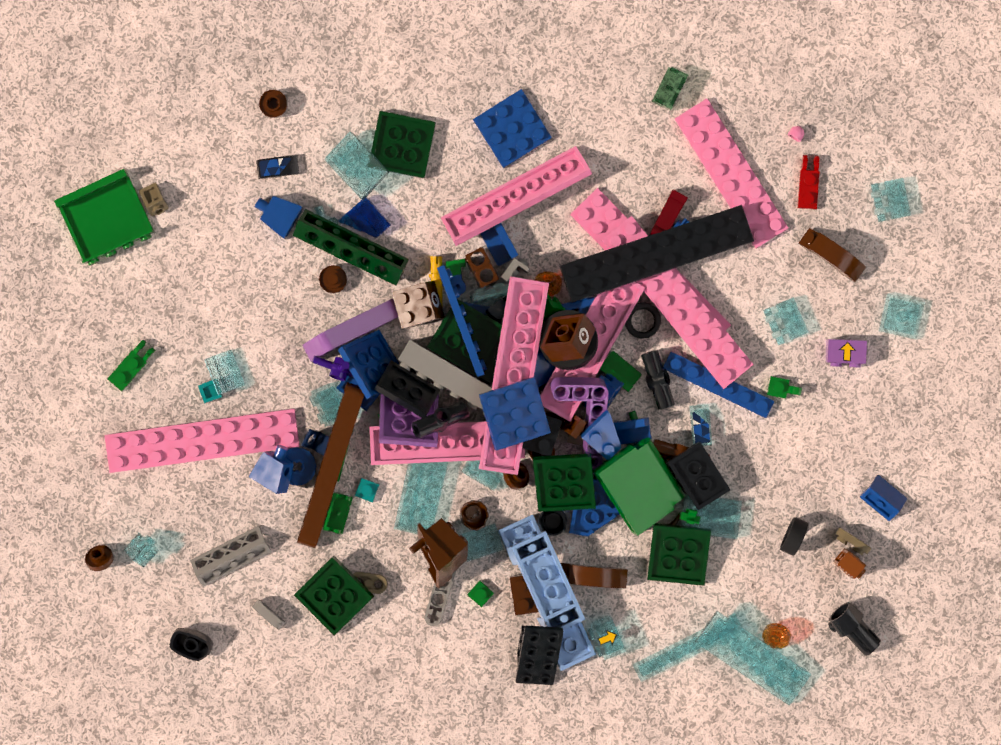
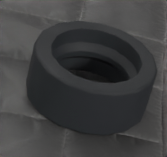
M646 302L637 303L627 319L625 327L633 337L639 339L649 338L659 330L661 315L652 304ZM641 309L648 310L654 317L653 327L646 332L637 331L631 321L633 314Z
M797 517L792 519L782 540L781 551L792 556L797 553L805 537L808 522Z

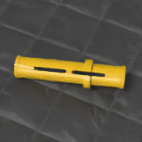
M430 256L431 274H429V278H431V281L435 280L443 309L442 280L437 269L442 266V256Z

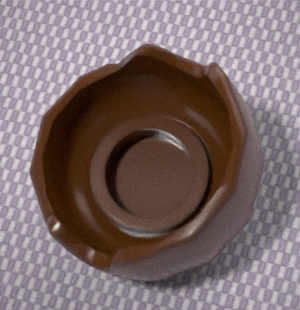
M471 500L462 506L460 519L464 526L475 531L486 526V521L489 518L486 505L481 501Z

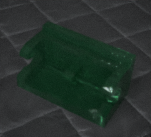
M668 67L652 102L671 111L688 74L673 67Z

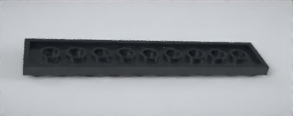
M739 205L560 265L559 267L571 302L573 303L754 242L743 207Z

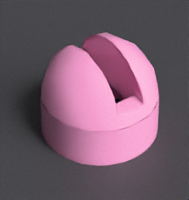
M794 126L788 132V136L797 142H801L805 134L804 129L800 126Z

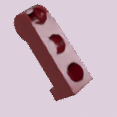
M673 189L649 236L671 229L688 197Z

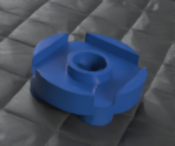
M304 448L288 449L285 458L292 462L302 463L301 471H292L289 484L298 486L308 483L316 472L317 465L314 456Z

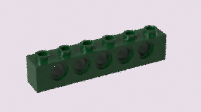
M307 209L304 210L298 220L293 233L294 237L397 286L409 261L408 258Z

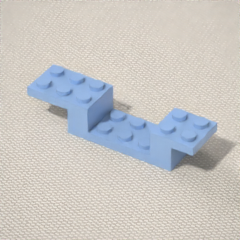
M534 515L525 517L497 530L512 564L518 565L540 613V617L537 618L540 626L563 628L564 632L558 658L560 671L596 655L581 622L585 620V617L546 531H540Z

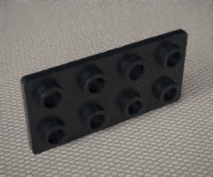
M543 626L521 627L517 649L518 668L515 679L516 683L554 684L564 632L563 628Z

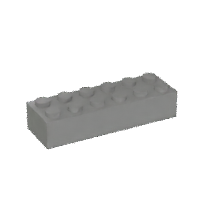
M411 340L408 341L398 358L401 361L400 366L409 371L412 368L418 371L417 376L426 381L428 378L435 381L433 383L434 386L441 390H444V388L449 389L451 396L458 400L461 397L468 401L466 404L475 410L478 407L483 409L479 394L492 390L488 385Z

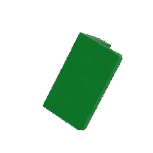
M615 351L609 354L600 367V370L606 375L610 374L618 381L623 382L622 388L627 392L633 388L634 384L642 376L638 370Z

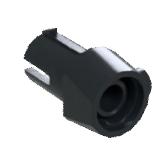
M846 602L838 607L830 616L829 628L831 631L837 632L840 637L847 636L864 656L870 655L879 647L881 640L862 620L864 614L851 603Z

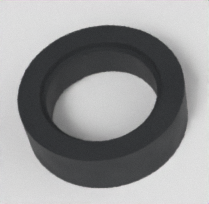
M563 310L547 318L542 325L540 347L553 317L582 313L574 310ZM595 329L584 359L552 362L542 349L541 351L548 362L559 369H579L588 364L597 351V331Z

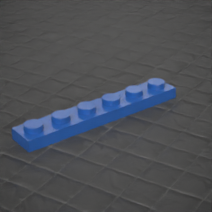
M444 265L440 266L437 269L477 377L485 375L484 370H487L484 360H480L477 352H480L477 341H472L470 335L473 334L470 322H465L464 316L467 314L464 305H459L457 298L460 297L458 289L451 284L450 280L454 279L450 268L446 269Z
M670 352L663 366L668 372L764 418H767L774 404L773 400L734 381L723 389L707 368L673 352Z

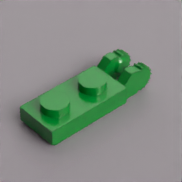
M142 340L107 378L121 392L147 364L146 361L156 351L152 347L141 358L138 352L145 347L147 343L145 340Z

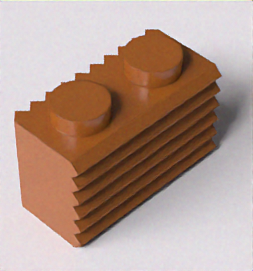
M845 548L833 561V564L852 579H856V577L858 579L861 578L866 571L864 569L866 564Z

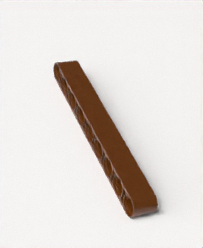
M349 382L346 384L297 540L298 544L312 548L317 546L364 397L358 385Z

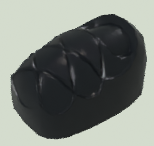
M177 628L171 637L169 645L175 653L193 661H200L210 654L213 642L208 635L200 631Z

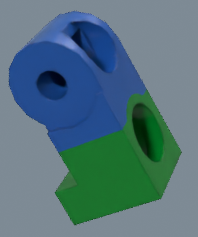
M465 259L446 261V268H450L454 278L450 280L453 287H457L459 295H462L466 290V284L462 280L461 267H466Z

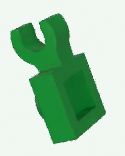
M770 376L767 395L786 399L787 393L801 396L802 388L789 386L790 380Z
M686 509V512L681 511L679 519L694 525V523H700L701 516L697 515V510Z

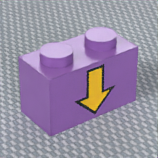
M826 339V362L830 363V366L842 367V363H849V367L861 368V364H866L867 341Z

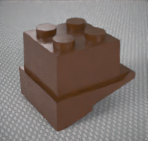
M442 518L428 529H425L419 523L417 525L418 541L409 548L413 554L421 549L429 565L428 571L438 589L452 578V574L468 557L467 540L464 536H459L455 532L453 525L450 522H445Z

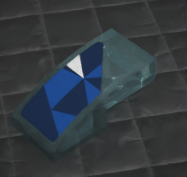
M709 404L689 406L693 445L700 441L703 446H712Z

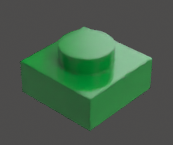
M479 580L467 595L482 608L494 592Z

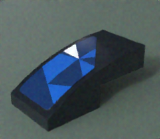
M297 155L256 160L258 179L299 174Z

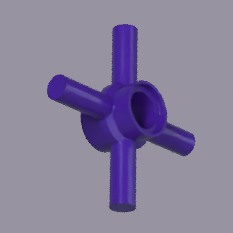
M314 355L312 363L331 369L330 377L340 381H346L347 376L354 378L349 370V363L344 361L343 358L335 357L334 362Z

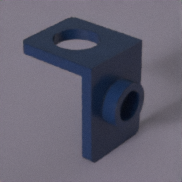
M309 429L301 446L313 449L324 456L329 436L320 431ZM313 435L312 440L308 443L309 438Z

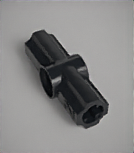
M658 350L642 354L641 357L647 372L646 383L648 388L653 391L658 410L675 405L669 387L670 376L667 370L663 368Z
M460 401L446 408H437L433 414L412 422L413 433L416 437L423 438L434 432H443L447 426L468 418V407L465 402L462 403Z

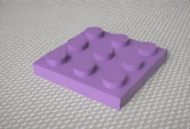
M380 393L379 443L437 448L438 432L423 438L416 437L411 425L412 422L421 419V417ZM439 394L437 395L427 416L433 414L435 410L438 408Z

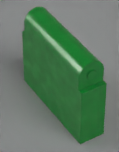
M645 438L634 446H626L609 461H605L593 470L594 475L631 533L637 536L674 510L673 506L685 497L684 491L650 438Z

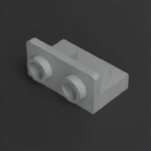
M514 258L501 276V279L508 283L510 277L518 275V267L529 273V263L522 258L518 260Z

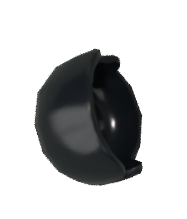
M507 295L485 310L492 319L496 321L503 320Z
M562 510L542 511L538 524L541 531H546L548 536H557L565 531L567 517Z

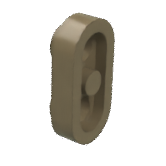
M840 527L835 533L838 535L837 540L845 545L849 542L854 546L852 550L860 555L864 553L868 555L872 549Z
M361 571L353 573L356 578H362V584L373 594H381L387 588V579L383 575ZM377 580L382 583L379 588L374 585Z

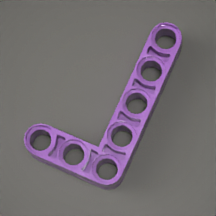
M390 299L330 328L304 343L302 346L310 361L312 362L314 355L323 357L332 350L397 318L398 313L394 299Z
M556 377L550 383L553 397L558 401H587L584 431L607 410L608 389L601 378ZM564 387L563 390L556 391L557 388ZM583 387L581 391H575L577 388ZM597 388H602L598 392L594 391ZM600 405L598 409H593L594 406ZM583 439L582 454L591 453V457L596 458L592 461L594 470L602 464L603 456Z

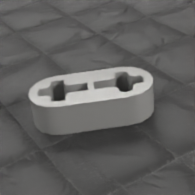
M258 599L253 604L252 608L276 629L280 630L286 623L261 600Z

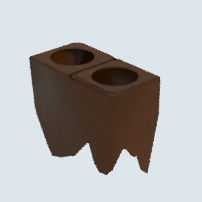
M483 246L465 255L467 266L480 290L489 286L492 287L499 281V277ZM481 252L485 258L483 264L474 265L471 261L472 254ZM489 269L493 272V279L490 282H483L480 279L482 270Z

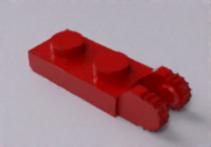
M803 155L797 208L817 210L820 171H818L819 156H815L813 159V171L806 170L808 156Z

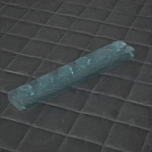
M733 613L632 665L642 682L743 631V628L736 614Z

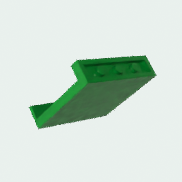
M125 169L54 200L81 255L82 263H88L89 266L98 263L100 257H111L117 254L116 250L122 247L124 250L134 246L133 242L139 239L141 242L152 238L151 234L155 233Z

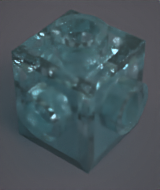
M140 533L124 549L127 555L143 568L159 550L154 545L156 543L154 539L149 535L145 537Z

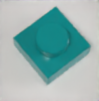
M217 379L198 385L204 404L223 397Z
M361 478L355 496L373 503L379 484Z

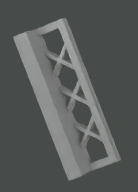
M257 526L191 559L190 562L197 579L204 587L272 552L264 539L260 527ZM258 534L259 539L253 542L249 541L252 536ZM241 544L239 549L232 550L234 545ZM218 553H224L221 558L214 559ZM207 561L205 566L198 569V563Z

